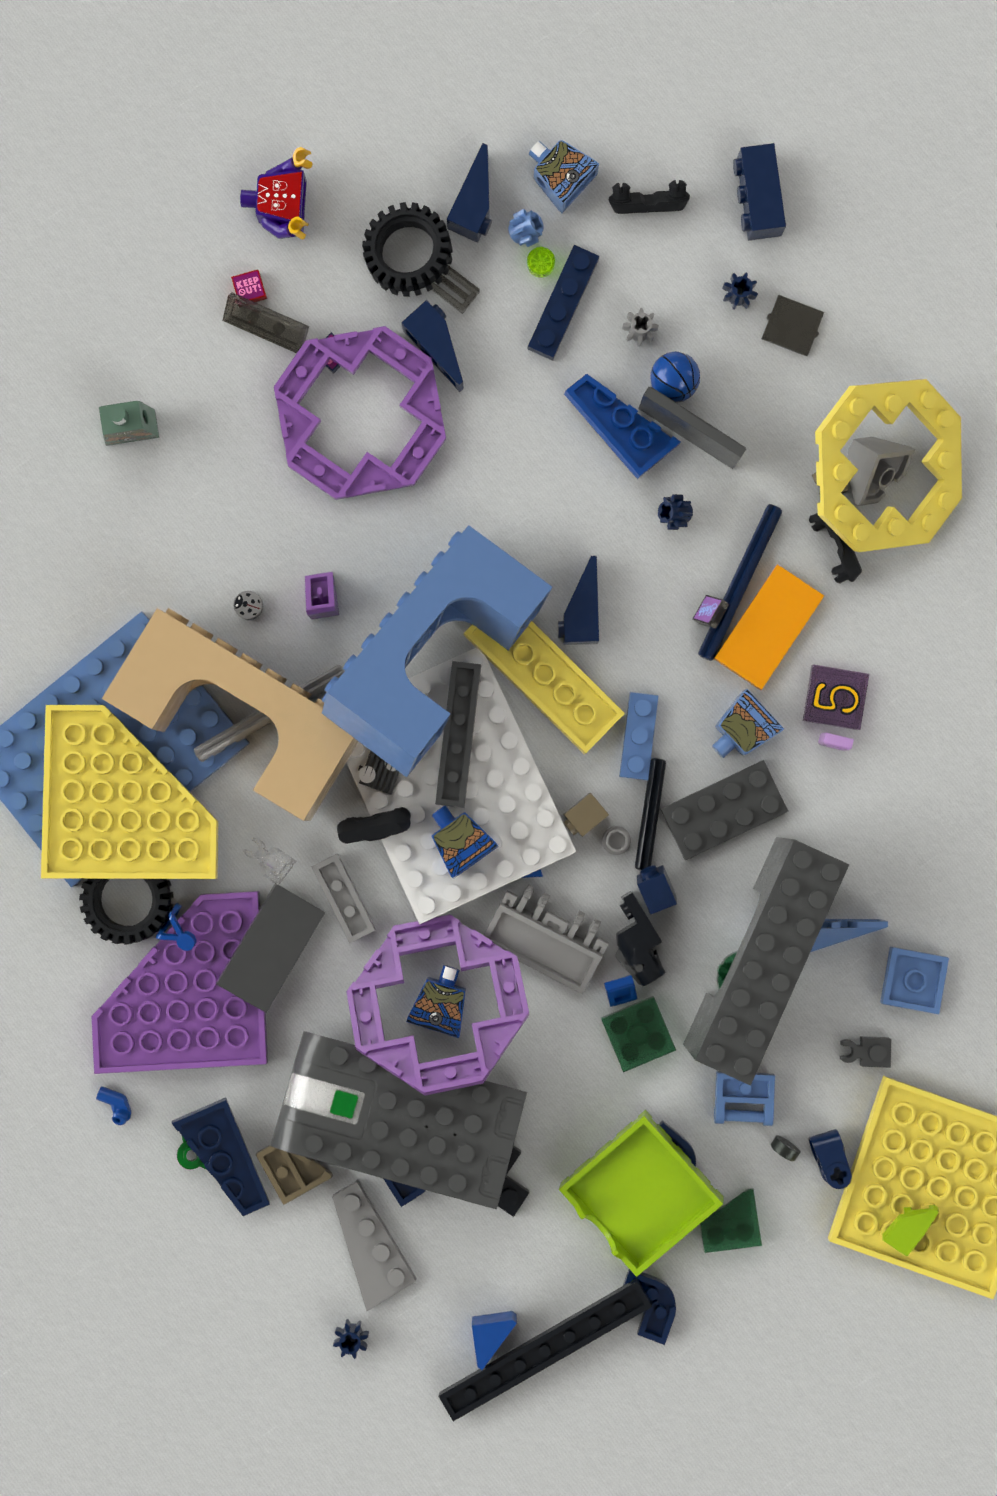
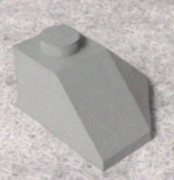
M876 437L853 439L848 449L847 459L858 469L849 482L855 504L863 506L878 503L886 495L883 490L893 480L898 483L906 475L915 449Z

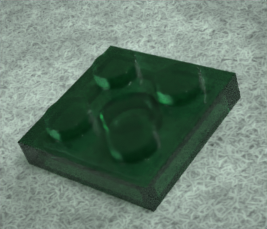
M654 996L601 1017L623 1073L676 1051Z

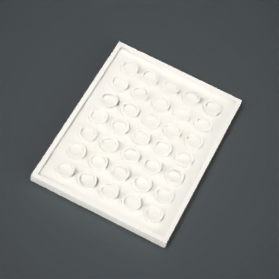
M478 648L467 651L408 679L414 687L446 710L452 661L481 664L465 808L447 806L454 818L465 812L499 847L453 879L432 839V835L441 829L432 817V814L443 807L442 805H436L435 801L444 730L408 777L399 772L391 795L359 784L360 780L364 783H371L376 776V772L374 769L372 771V767L368 766L367 768L365 766L371 750L363 744L357 743L346 762L370 816L392 811L400 807L408 809L411 813V824L407 831L381 840L419 925L576 853L486 656ZM387 764L386 768L390 770L391 765Z

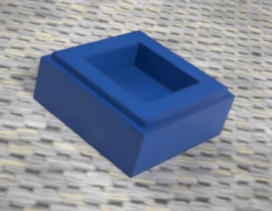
M632 975L604 983L610 1007L638 999Z

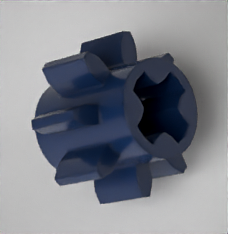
M747 272L739 277L733 273L730 278L731 283L725 282L722 287L723 290L728 291L723 301H729L733 304V310L741 305L747 309L750 305L749 299L755 300L758 295L757 292L752 291L757 281H751L747 278ZM738 287L743 289L742 295L737 294Z
M672 494V497H664V502L659 505L658 517L660 523H668V530L688 527L687 522L693 516L691 501H683L684 496L682 494Z
M346 1319L343 1329L336 1327L335 1334L340 1338L334 1340L333 1347H340L342 1351L341 1357L345 1356V1354H352V1357L356 1359L359 1349L366 1351L368 1345L362 1340L368 1338L369 1331H362V1321L354 1324L350 1323L349 1319ZM347 1335H351V1338L356 1339V1342L352 1343L350 1339H346Z

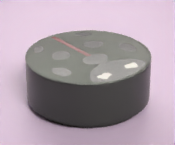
M776 1135L771 1143L772 1149L789 1161H795L801 1153L794 1144L781 1136Z

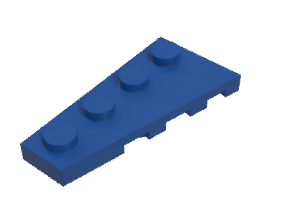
M585 374L564 393L637 479L681 443L674 436L671 438L663 432L661 427L655 422H649L638 414V410L630 404L628 406L616 398L615 393L588 374Z

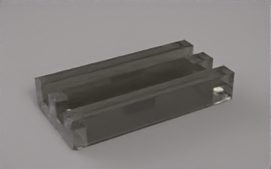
M447 265L449 269L447 275L471 292V294L468 295L442 274L441 283L464 299V303H460L434 282L432 283V291L463 314L480 293V289Z

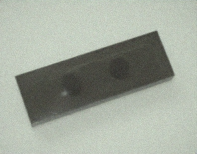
M233 292L227 297L222 321L294 353H297L306 341L308 325Z

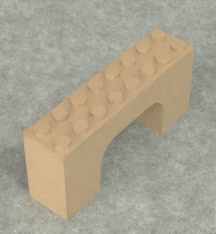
M157 608L102 699L147 727L165 732L184 699L193 689L206 684L219 686L268 716L278 731L279 741L277 750L253 791L299 819L311 821L359 741L322 714L324 702L318 698L314 703L309 700L312 695L311 693L294 683L289 688L284 685L287 681L286 678L269 668L266 672L261 671V663L244 653L241 657L236 656L235 654L238 650L219 638L216 642L211 641L213 634L194 623L191 627H188L187 623L189 620L168 608L166 612H163Z

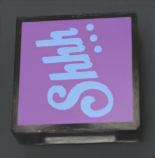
M706 595L693 620L698 624L716 629L729 604L723 599Z

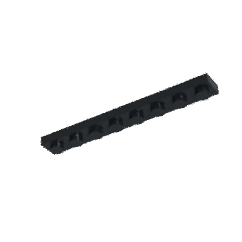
M636 1278L487 1364L483 1370L478 1369L440 1391L438 1397L452 1421H455L652 1307V1302Z

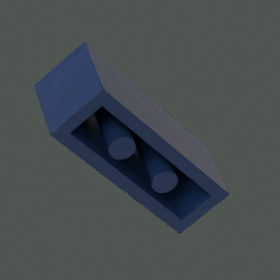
M775 144L741 147L737 158L733 160L734 175L739 176L740 186L737 187L738 203L743 204L744 214L741 215L742 231H747L748 241L780 237L786 228Z

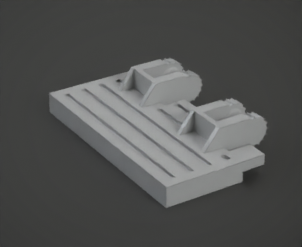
M528 884L516 908L513 905L518 895L507 890L484 936L505 951L508 950L516 955L519 962L583 994L609 945V942L598 937L593 948L589 946L601 921L595 919L590 924L585 938L582 939L575 935L585 916V913L579 910L567 934H565L564 931L569 922L547 911L542 922L538 920L550 895L544 892L537 903L535 911L532 913L524 909L534 892L533 886Z

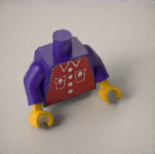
M302 147L297 148L290 159L271 168L265 174H260L257 178V190H241V207L256 208L255 213L258 222L265 230L278 239L297 236L303 240L306 237L304 226H309L304 221L307 180L304 170H301V168L310 169L313 164L305 159L307 155L311 154V151Z

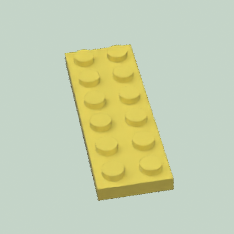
M532 621L509 650L505 649L473 624L464 632L463 635L584 755L625 714Z

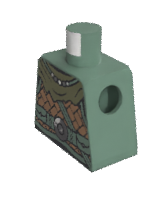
M130 401L99 407L102 433L106 446L159 438L155 409L143 402Z

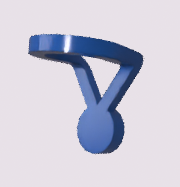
M177 902L171 910L168 920L156 935V939L177 941L180 949L189 951L196 945L197 940L193 933L189 931L183 932L176 916L181 910L182 905ZM172 924L177 934H167L165 931Z

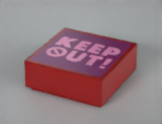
M258 269L231 277L240 307L267 299Z

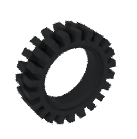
M406 202L400 203V209L395 210L394 205L388 207L390 213L385 215L383 211H380L377 214L379 220L372 219L369 223L371 230H365L364 236L366 241L362 242L364 260L377 284L380 283L381 288L385 291L389 288L391 293L397 296L398 292L401 291L404 297H410V291H414L416 296L422 295L420 289L426 288L427 292L433 289L432 283L435 281L439 285L442 282L441 274L447 275L449 271L447 265L452 263L451 253H453V248L444 221H440L439 215L435 211L431 213L430 208L425 205L420 209L418 203L412 202L411 208H408ZM405 227L419 228L425 231L433 240V251L430 259L420 269L412 272L393 270L384 262L382 255L384 244L389 236Z
M87 879V881L83 882L81 888L84 891L80 894L79 900H83V906L80 907V911L86 915L84 921L86 925L90 924L92 926L90 930L94 934L98 933L101 935V939L105 941L110 940L114 944L124 943L126 945L150 938L162 928V925L169 918V911L173 908L171 899L174 896L173 892H170L169 886H172L170 880L144 879L152 893V906L144 920L133 926L117 924L106 915L102 907V891L110 879Z

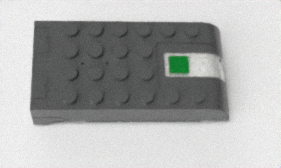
M303 1031L271 1146L303 1157L497 1210L527 1092L485 1081L483 1084L423 1095L357 1051L354 1044Z

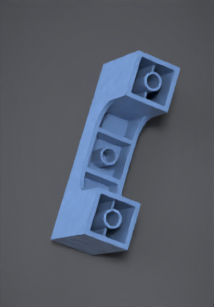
M469 525L462 533L457 531L448 543L450 548L445 553L440 551L431 563L433 568L428 573L423 571L414 583L416 588L412 593L405 592L396 605L399 608L395 613L391 614L389 612L379 624L381 628L376 635L371 633L365 639L361 646L362 652L357 657L353 654L343 667L345 672L340 678L334 676L324 690L327 693L322 699V702H324L322 714L405 777H408L440 737L451 715L412 685L406 675L405 668L436 630L443 624L451 621L471 623L505 649L509 650L528 627L529 623L540 612L552 589L551 585Z

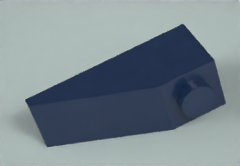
M482 143L447 217L448 230L477 243L481 235H487L492 224V220L489 219L488 145Z
M426 300L401 322L403 332L423 353L432 358V363L461 392L464 389L463 379L445 320L446 315L437 304L432 306Z
M597 556L590 557L565 610L563 621H558V638L564 639V645L598 644Z

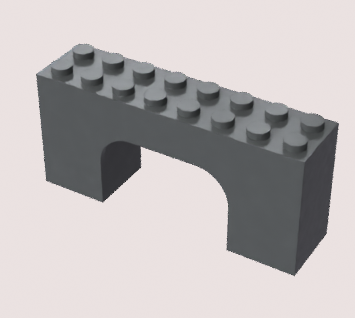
M775 838L753 887L754 890L760 892V898L750 925L723 984L715 996L709 993L705 994L683 1043L695 1061L751 1086L850 864L795 839Z

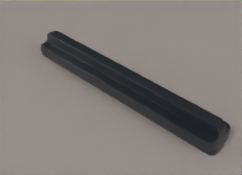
M653 758L650 762L635 868L638 870L651 866L666 768V761L663 759Z

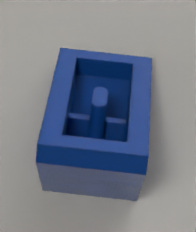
M513 1311L472 1316V1332L477 1367L483 1370L517 1324V1314Z

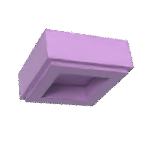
M821 733L818 743L822 746L847 751L852 749L854 739L830 733Z

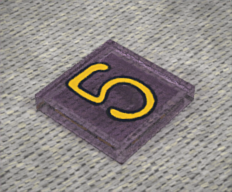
M811 665L803 721L861 730L869 674Z

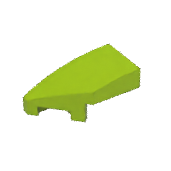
M929 1205L928 1209L912 1210L911 1207H904V1214H899L882 1234L883 1241L905 1256H908L931 1226L939 1212V1208L936 1205Z

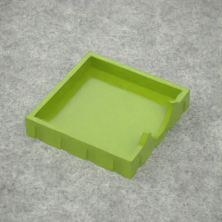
M646 1109L638 1115L634 1122L631 1121L617 1133L612 1141L609 1140L591 1159L588 1158L570 1177H566L559 1187V1191L574 1206L579 1217L590 1220L598 1227L611 1247V1253L621 1259L636 1277L721 1207L724 1201V1196L711 1185L709 1179L700 1169L691 1163V1159L682 1149L672 1142V1138L664 1129L654 1122Z

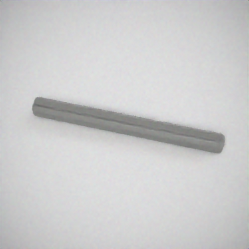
M336 665L300 687L312 694L309 698L311 700L325 692L327 684L334 676L340 678L345 671L342 666ZM257 711L195 747L194 753L199 761L204 762L212 755L215 756L225 750L224 748L235 741H241L273 721L262 712Z

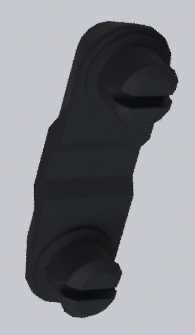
M676 180L669 183V191H656L653 194L643 195L640 192L630 193L631 187L627 183H622V187H620L619 183H616L612 187L613 194L609 197L608 201L614 212L618 214L681 211L689 201L690 194L686 192L687 184L683 180H679L678 184Z
M818 513L810 515L809 522H815V525L811 526L812 529L818 532L826 528L830 537L835 540L838 546L837 554L841 564L833 567L831 570L832 575L838 574L834 580L839 584L846 580L854 582L862 572L855 552L818 516Z
M400 807L369 817L346 818L337 825L338 838L341 842L348 844L364 840H380L402 833L410 828L411 813L408 809Z

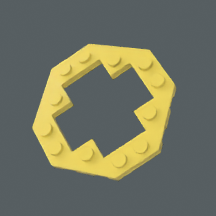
M927 379L849 386L815 431V444H819V461L816 462L817 486H820V502L817 503L818 516L853 551L866 552L929 543L962 499L961 417ZM907 406L937 438V441L921 462L938 481L908 521L895 507L887 506L875 524L872 525L841 493L858 469L840 450L871 409L885 424H893Z

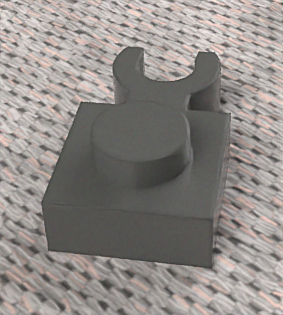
M860 1036V1045H856L848 1039L840 1041V1045L851 1047L850 1055L840 1056V1060L843 1062L851 1063L860 1058V1066L891 1068V1038Z

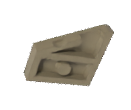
M271 1145L255 1154L283 1205L333 1176L330 1170L314 1159L274 1148Z

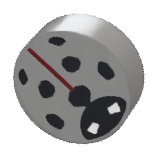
M243 591L236 596L233 606L238 616L245 620H253L262 613L263 601L255 592Z

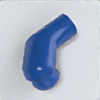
M101 1086L96 1100L111 1105L113 1111L112 1121L116 1125H124L131 1118V1108L127 1097L122 1093Z

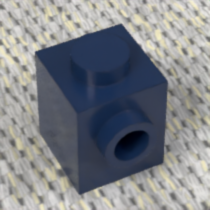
M652 865L640 871V874L637 875V885L650 915L677 905L676 893L663 865L659 867Z

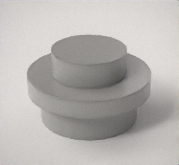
M611 827L603 834V847L610 854H623L630 847V835L622 827Z

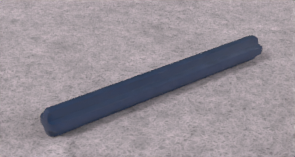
M768 504L699 649L698 655L703 659L712 661L719 649L782 514L781 508L776 505Z

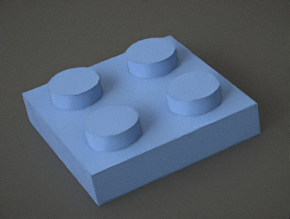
M890 947L880 1003L939 1014L949 958Z

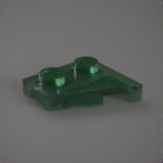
M753 1188L746 1189L700 1223L704 1253L762 1246Z

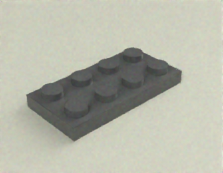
M764 760L660 809L684 860H688L789 812Z

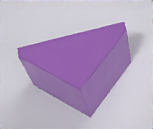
M333 572L305 576L306 613L311 619L339 615Z

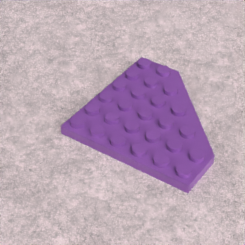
M259 891L201 894L193 902L191 907L177 921L183 932L189 931L195 935L196 945L191 950L184 951L178 947L177 941L160 940L130 975L114 990L104 1004L91 1016L94 1074L268 1063L266 1013L216 985L224 968L260 910ZM173 926L167 931V934H177Z

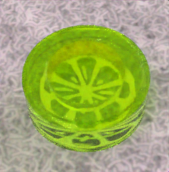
M536 247L531 250L527 257L529 272L539 278L546 277L552 273L555 267L553 252L546 247Z

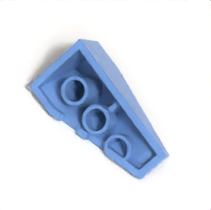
M825 919L811 952L887 928L888 921L882 919Z

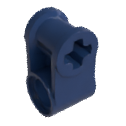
M834 1129L809 1137V1144L823 1180L835 1189L847 1187L851 1182L852 1174L838 1130ZM834 1168H838L841 1171L838 1173L837 1179L831 1176L834 1174Z

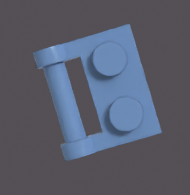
M716 1071L714 1123L724 1124V1121L763 1123V1126H773L775 1075L756 1073L750 1086L722 1072ZM725 1102L763 1104V1111L725 1110Z

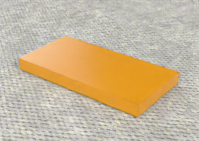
M777 564L714 657V660L757 689L762 690L824 595Z

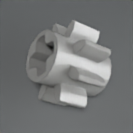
M640 308L639 313L635 315L629 312L627 318L631 323H623L622 327L623 330L629 331L626 340L630 341L633 339L637 341L638 346L645 339L652 342L654 337L651 332L657 331L659 327L658 324H652L654 313L648 315L644 313L643 308ZM636 324H637L638 326H641L642 324H644V325L646 326V327H645V330L642 329V328H640L639 330H636V329H635Z

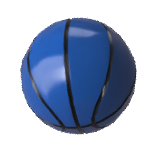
M675 351L662 355L656 360L651 369L650 380L652 388L676 403L689 399L696 392L700 384L698 364L691 356Z

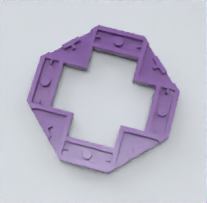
M386 326L376 327L373 330L363 332L354 331L334 335V337L319 340L318 338L306 340L274 385L288 467L335 500L414 486L446 441L432 358ZM370 352L414 382L399 406L422 423L391 467L366 452L350 475L306 444L321 423V420L299 404L330 359L354 375Z
M450 914L435 917L420 925L418 921L393 926L379 950L377 949L358 979L355 982L353 981L346 991L356 1050L423 1095L483 1084L529 1016L518 957L508 950L505 951L492 940L476 930H472L460 923V920ZM456 945L461 972L490 966L500 1018L471 1023L477 1052L419 1064L414 1035L385 1041L376 989L404 983L400 956Z

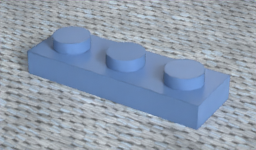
M629 693L619 777L648 780L659 697L657 695Z

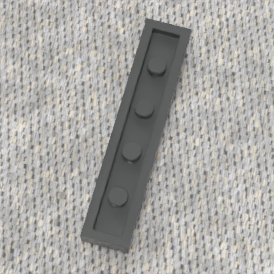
M452 661L446 709L451 715L444 728L436 805L465 808L481 664Z

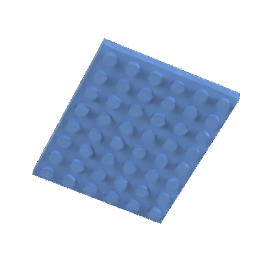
M142 611L0 725V800L41 851L46 705L106 706L189 792L194 790L250 744L244 738L239 742L235 741L224 748L225 750L215 756L212 755L204 762L199 761L194 753V748L235 725L203 685L193 689L186 696L165 732L147 727L102 699L149 622V618ZM65 879L70 887L76 886L83 880Z

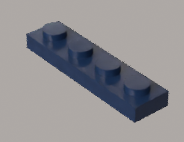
M573 246L528 344V350L552 361L554 360L599 261V255L579 246Z

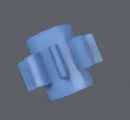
M525 209L514 213V219L510 220L508 227L511 239L520 246L526 244L527 247L538 243V237L542 235L544 229L541 217L532 210L526 212Z

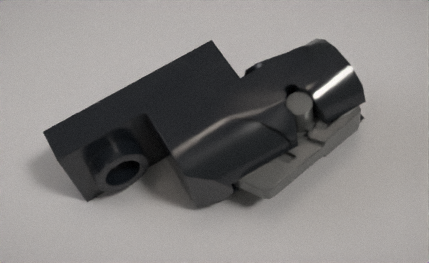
M629 891L621 896L624 903L620 907L627 919L634 918L635 922L616 933L618 950L615 957L639 985L646 986L666 973L662 967L657 950L653 951L652 949L662 943L633 892Z

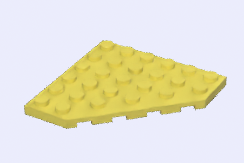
M46 705L41 878L217 879L219 821L104 705Z

